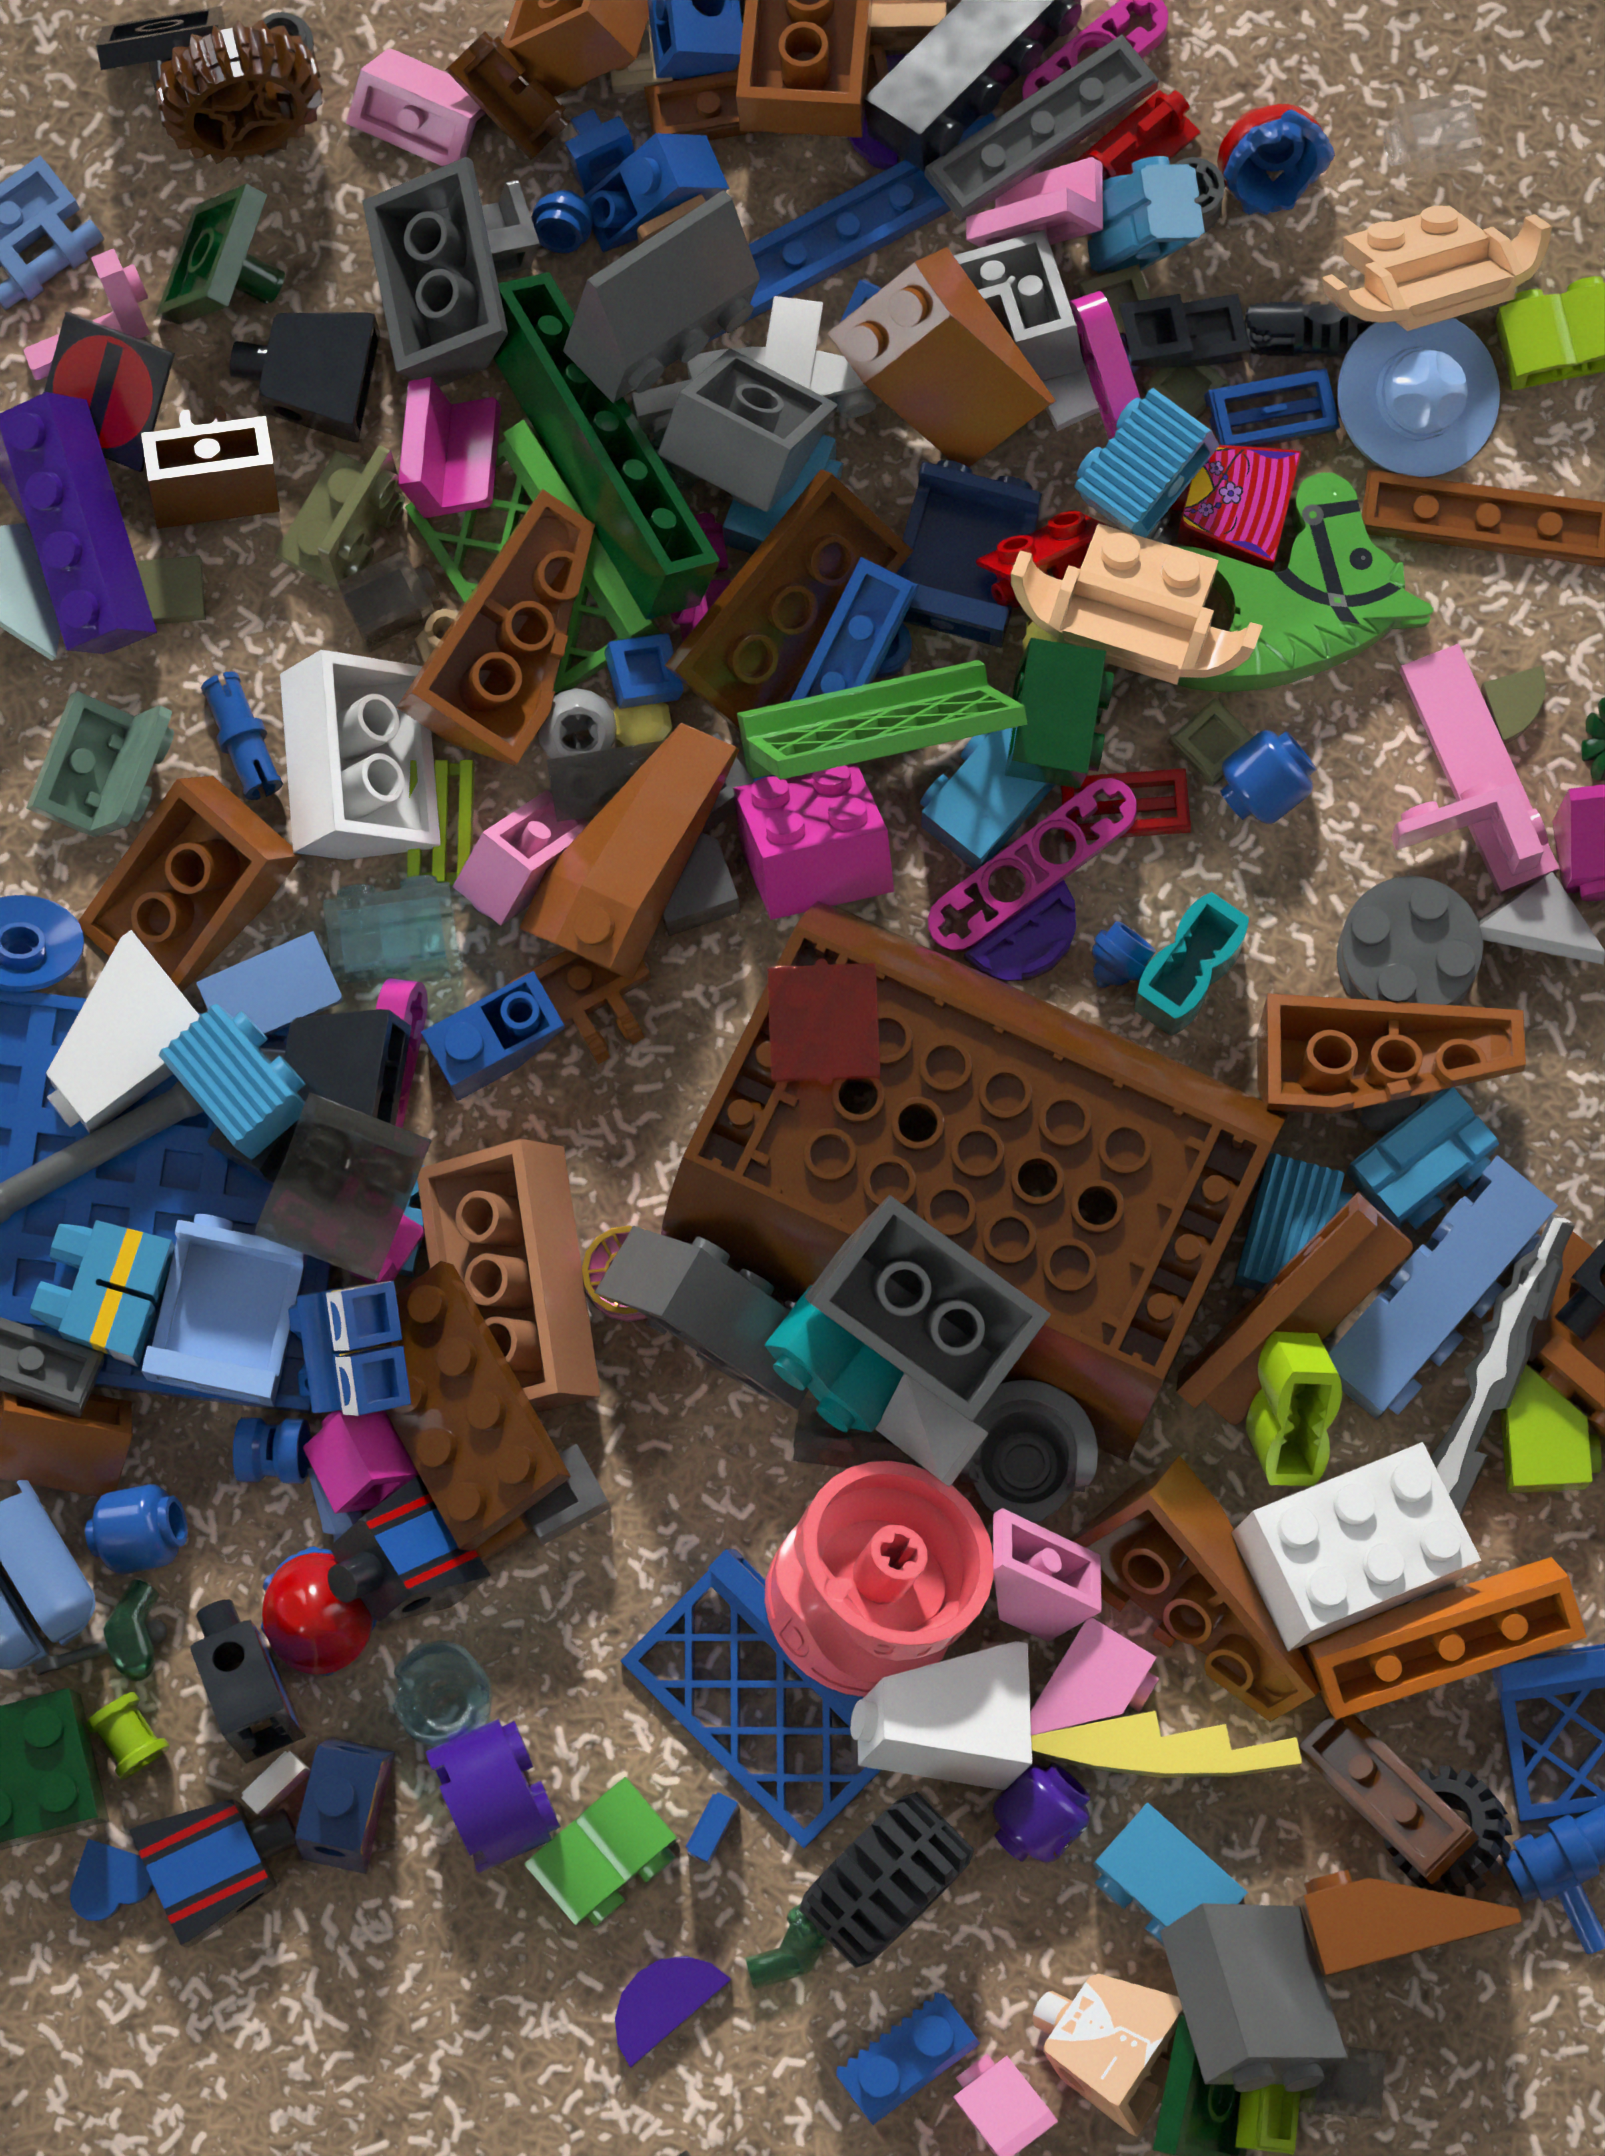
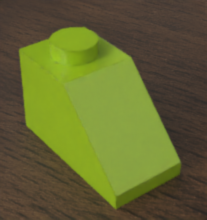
M1526 1364L1510 1408L1500 1409L1506 1494L1585 1490L1593 1482L1592 1473L1601 1472L1602 1457L1598 1434H1589L1586 1415Z

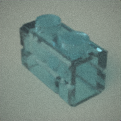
M419 875L401 880L400 889L375 892L373 885L357 884L337 890L338 898L323 900L331 969L338 985L463 967L454 894L449 882L438 883L436 876Z

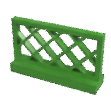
M524 419L503 433L506 440L500 443L497 449L496 468L508 461L517 476L512 500L508 502L493 499L492 504L486 507L509 512L501 544L471 539L478 509L465 511L460 535L456 536L436 532L428 518H423L412 502L405 506L464 603L478 585L467 582L461 573L468 548L498 554L517 527L520 514L525 515L530 507L529 505H523L525 491L531 500L534 501L540 491L544 489L586 518L546 448ZM594 531L579 593L576 596L572 609L564 656L561 658L553 688L554 696L562 691L571 690L607 666L604 654L606 646L597 652L576 648L583 615L606 619L618 636L614 641L662 634L653 618L648 620L644 618ZM443 542L457 545L454 560ZM589 592L599 608L586 606ZM573 657L584 659L582 662L571 668Z
M979 660L737 713L746 767L753 779L774 775L781 780L1027 725L1025 706L989 686L985 664Z

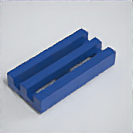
M1327 368L1212 389L1204 394L1206 407L1211 409L1212 417L1209 419L1211 429L1216 431L1219 445L1262 447L1331 433L1340 429ZM1316 387L1318 394L1317 397L1227 413L1225 405L1226 403ZM1321 410L1323 416L1321 419L1232 435L1231 427Z

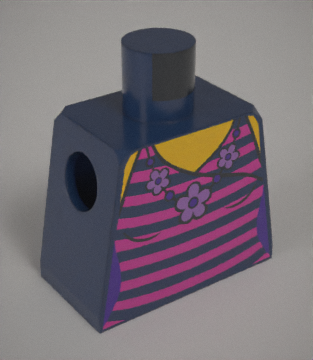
M334 1737L327 1739L317 1746L295 1836L302 1860L358 1873H367L396 1751Z

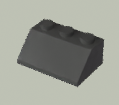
M465 157L362 200L396 372L413 380L431 377L438 387L487 369L508 334L473 161Z
M724 190L587 279L563 352L612 403L632 390H635L637 393L646 391L660 378L666 367L678 359L682 363L692 360L703 350L709 338L722 329L726 333L733 332L751 315L753 306L750 303L760 276L732 198Z
M890 1195L844 1242L804 1296L810 1304L971 1422L1051 1315Z

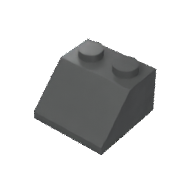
M729 348L679 392L658 455L676 464V467L685 475L704 479L729 492L733 499L740 504L768 512L793 487L834 417L839 404Z

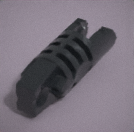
M1303 301L1256 302L1254 305L1250 304V308H1246L1244 320L1251 347L1250 353L1260 356L1266 354L1267 356L1302 357V354H1309V357H1319L1320 354H1327V357H1337V354H1344L1346 356L1358 336L1375 323L1364 321L1354 315L1343 312L1335 307L1331 301H1328V304H1321L1320 301H1311L1310 304H1303Z

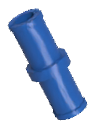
M224 672L223 677L226 684L221 686L218 675H215L202 684L201 690L209 703L220 730L216 737L219 747L223 753L230 755L242 784L245 798L248 800L260 799L261 795L258 788L261 786L266 797L277 792L282 787L283 782L276 772L264 742L268 733L262 719L254 718L240 684L241 680L238 673Z

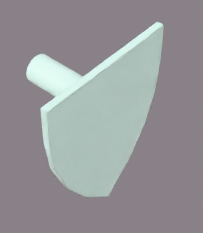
M25 523L0 526V627L53 661L57 655L60 627L33 537Z

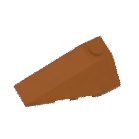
M542 489L432 651L396 708L448 743L515 766L551 710L560 659L564 656L568 639L566 635L575 597L579 593L595 524Z
M680 723L545 871L519 929L632 980L740 749Z
M1267 993L1257 1032V1089L1266 1110L1335 1114L1523 1072L1526 1066L1524 1010Z
M1178 1455L1134 1483L1069 1540L1101 1555V1598L1119 1612H1121L1129 1599L1161 1622L1152 1636L1169 1648L1177 1639L1183 1643L1191 1644L1207 1656L1204 1665L1206 1675L1271 1722L1315 1697L1320 1687L1299 1648L1287 1651L1231 1534L1234 1529L1223 1508L1182 1457Z

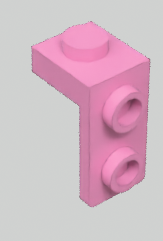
M114 248L91 257L114 311L92 321L139 339L150 335L137 304L149 298L135 265L132 264L122 268ZM59 334L24 349L35 380H40L49 375Z
M1496 781L1478 784L1461 793V801L1441 808L1438 807L1435 801L1417 805L1401 814L1402 821L1395 825L1391 836L1395 850H1399L1490 818L1512 876L1536 868L1544 852L1542 846L1548 844L1542 818L1535 808L1527 810L1517 782L1499 788Z

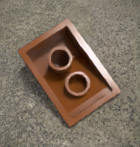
M516 0L502 43L526 68L520 76L528 84L536 78L553 97L569 90L578 91L591 80L614 69L617 71L623 70L636 60L642 49L641 40L649 18L648 0Z
M746 0L736 91L740 131L863 138L864 97L867 94L872 0Z
M948 247L912 263L828 332L831 339L866 387L949 460L964 464L969 468L1056 402Z
M214 776L180 778L174 782L78 922L83 933L109 957L120 938L132 930L182 993L266 907L302 855L293 853V847Z
M1349 1870L1311 1879L1310 1882L1304 1883L1307 1894L1293 1901L1294 1906L1301 1907L1322 1977L1499 1930L1522 1922L1517 1908L1373 1878L1352 1882Z

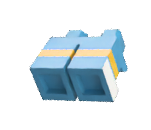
M98 1220L95 1221L93 1229L84 1226L59 1224L49 1257L52 1261L79 1268L72 1290L41 1281L31 1304L30 1314L38 1321L57 1329L65 1340L112 1355L114 1359L139 1367L157 1313L153 1304L157 1306L160 1304L168 1280L175 1246L171 1239Z

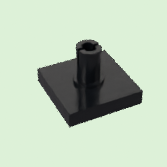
M222 6L102 26L96 44L101 70L148 62L156 92L155 82L161 75L160 64L172 60V48L189 47L191 34L201 37L207 36L212 33L213 24L220 30L226 29Z

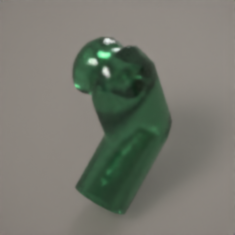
M133 1579L103 1629L104 1639L113 1665L124 1678L130 1681L146 1679L155 1667L154 1648L145 1625V1620L159 1599V1593L153 1586L138 1579Z
M801 1904L796 1905L789 1911L787 1915L789 1927L779 1948L745 1957L754 1989L806 1975L814 1968L827 1939L799 1911Z

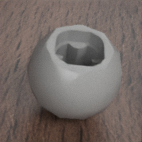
M576 688L562 691L554 696L550 713L537 733L539 743L548 757L561 765L579 768L593 765L606 756L614 744L617 725L614 712L605 699L593 691ZM589 729L590 732L589 736L582 741L578 740L576 734H573L572 741L564 738L565 735Z

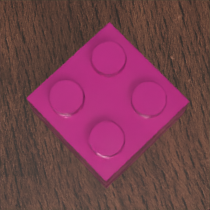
M857 763L781 780L777 777H765L752 784L733 788L741 850L770 920L807 912L817 901L834 906L894 892L888 830Z

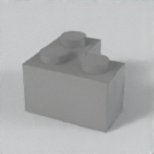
M1045 229L954 255L957 262L1042 381L1084 370L1077 326Z

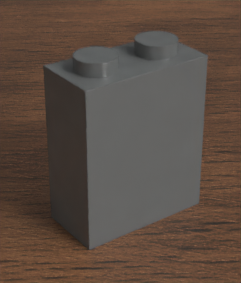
M1202 1903L1160 1931L1205 2084H1234L1239 2092L1257 2090L1269 2084H1284L1286 2091H1301L1322 2083L1325 2079L1323 2072L1347 2058L1300 1906Z

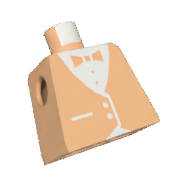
M1101 1974L1089 1977L1073 2001L1054 1991L1045 1993L1035 2007L1033 2025L1050 2035L1045 2042L1043 2051L1058 2076L1123 2129L1137 2137L1163 2098L1179 2015H1184L1180 1998Z

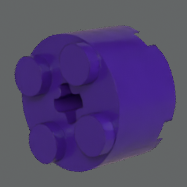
M498 1718L425 1751L431 1769H436L442 1784L439 1787L469 1855H473L474 1864L479 1874L551 1841L552 1838L549 1832L560 1828L557 1815L542 1781L540 1780L529 1785L523 1773L534 1766L515 1721L502 1726Z

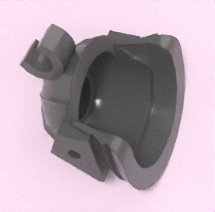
M1016 1380L999 1384L973 1420V1422L989 1434L958 1475L961 1476V1482L974 1483L982 1502L993 1513L1003 1508L1030 1522H1041L1059 1510L1072 1491L1085 1492V1486H1089L1092 1482L1097 1467V1441L1093 1426L1082 1407L1066 1392L1055 1386L1033 1380Z

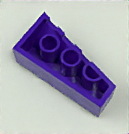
M45 392L1 412L0 479L31 531L66 650L105 654L156 634V626L87 400Z

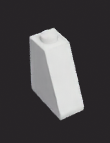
M132 930L120 938L46 1072L55 1089L53 1093L47 1096L49 1102L70 1128L81 1121L90 1134L108 1124L173 1074L159 1057L160 1050L168 1047L171 1040L177 1039L180 1032L188 1030L190 1023L198 1021L200 1016Z
M1014 1641L883 1677L862 1700L856 1703L853 1709L850 1729L852 1738L858 1740V1766L1006 1790L1032 1764L1028 1643Z

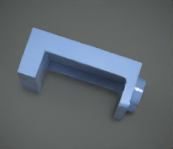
M195 1214L194 1222L177 1220L175 1250L152 1346H147L142 1366L143 1375L147 1381L274 1407L291 1334L288 1309L292 1305L297 1304L296 1296L300 1295L308 1260L305 1246L295 1244L297 1237L295 1234L275 1228L259 1227L257 1236L232 1231L233 1222L217 1216Z

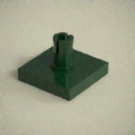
M244 184L194 206L156 316L181 325L228 307L234 288L264 304L271 303L276 299L283 286L285 272L247 253L267 194L248 184Z
M1179 2015L1164 2094L1160 2101L1162 2104L1153 2151L1174 2156H1246L1247 2149L1236 2147L1241 2092L1236 2090L1234 2084H1205L1184 2015Z

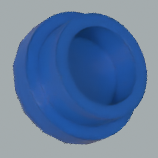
M572 190L556 191L542 197L535 205L531 217L539 243L544 248L556 253H570L578 249L589 238L593 227V214L589 206Z
M1115 921L1108 931L1100 930L1094 939L1095 944L1092 947V955L1096 961L1093 966V975L1097 981L1096 985L1099 988H1106L1110 985H1124L1130 980H1140L1156 950L1134 930L1119 921Z

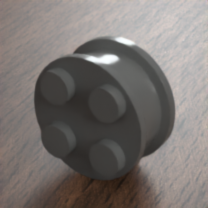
M1404 876L1392 878L1375 885L1365 892L1350 910L1338 941L1337 968L1346 992L1351 999L1457 1006L1467 994L1482 960L1483 939L1477 917L1461 895L1436 880L1418 876Z

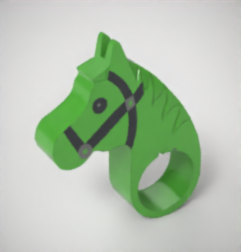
M1334 473L1311 475L1301 483L1297 492L1292 512V523L1298 536L1294 541L1288 567L1285 571L1272 572L1196 547H1177L1219 560L1212 587L1220 593L1229 608L1232 624L1230 632L1241 631L1247 628L1250 622L1262 625L1254 651L1249 659L1239 667L1224 674L1207 678L1180 677L1177 685L1194 690L1225 693L1262 690L1290 684L1350 660L1379 641L1389 630L1427 626L1430 623V616L1433 614L1434 608L1429 603L1405 591L1403 562H1393L1384 551L1377 548L1370 540L1363 523L1357 493L1353 486L1347 480Z

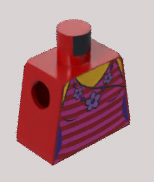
M1220 445L1169 508L1183 512L1177 543L1186 547L1204 549L1272 571L1301 452L1290 449Z

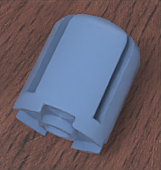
M19 1480L16 1483L22 1493L0 1502V1562L42 1631L53 1643L59 1641L61 1646H65L81 1634L91 1619L95 1610L94 1592L41 1505L29 1481ZM0 1568V1669L12 1670L30 1666L49 1656V1650Z

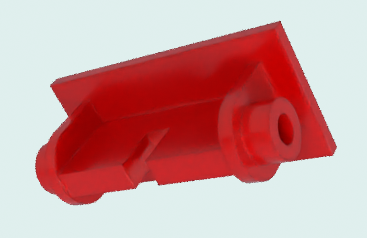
M1159 89L1074 162L1090 157L1102 163L1103 181L1115 176L1130 175L1133 173V162L1154 156H1165L1170 160L1198 137L1201 131L1184 115L1190 110V106L1184 96L1176 90L1167 95Z
M1080 511L1062 512L1050 518L1048 525L1028 535L1013 536L1001 541L997 545L996 550L976 559V565L996 574L998 582L992 585L991 590L997 604L1004 607L1010 605L1013 608H1017L1021 605L1016 599L1011 585V572L1020 550L1032 554L1034 564L1044 574L1048 575L1047 569L1051 567L1053 577L1063 580L1068 565L1081 569L1098 523L1109 527L1112 526L1087 516Z

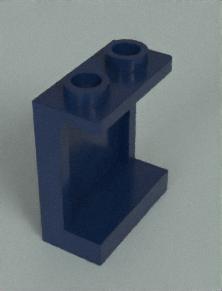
M940 460L937 464L922 462L918 474V487L902 539L913 552L896 572L897 575L920 587L902 622L1002 648L1013 607L1010 605L1004 607L997 604L991 590L992 585L998 582L997 576L977 566L975 560L996 550L997 545L1007 538L1028 535L1034 532L1041 512L1042 493L1032 490L1031 484L1016 477L999 476L997 480L974 475L969 467L955 461Z

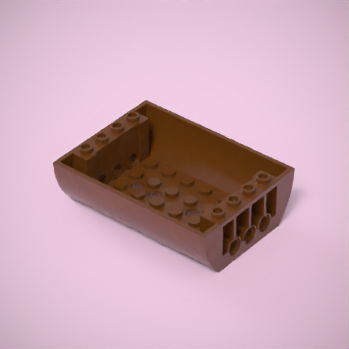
M817 901L796 924L689 1142L671 1189L664 1214L661 1235L691 1245L696 1237L703 1238L730 1255L726 1266L739 1274L741 1269H746L765 1279L775 1287L771 1296L784 1302L788 1300L797 1303L808 1287L816 1282L844 1242L890 1195L1051 1314L1000 1384L1016 1380H1033L1050 1384L1066 1392L1087 1414L1095 1432L1097 1448L1128 1462L1263 1172L1268 1157L1288 1118L1289 1112L1266 1110L1263 1101L844 909ZM853 1082L867 1083L877 1094L875 1106L864 1114L849 1113L839 1102L840 1093L845 1086ZM910 1110H926L934 1117L937 1129L932 1137L922 1142H914L901 1134L898 1127L899 1121ZM1031 1164H1041L1051 1169L1056 1178V1186L1053 1191L1043 1197H1032L1026 1194L1018 1183V1176L1023 1168ZM1099 1191L1110 1196L1116 1206V1214L1113 1219L1102 1225H1094L1085 1221L1078 1210V1203L1084 1195L1089 1192Z

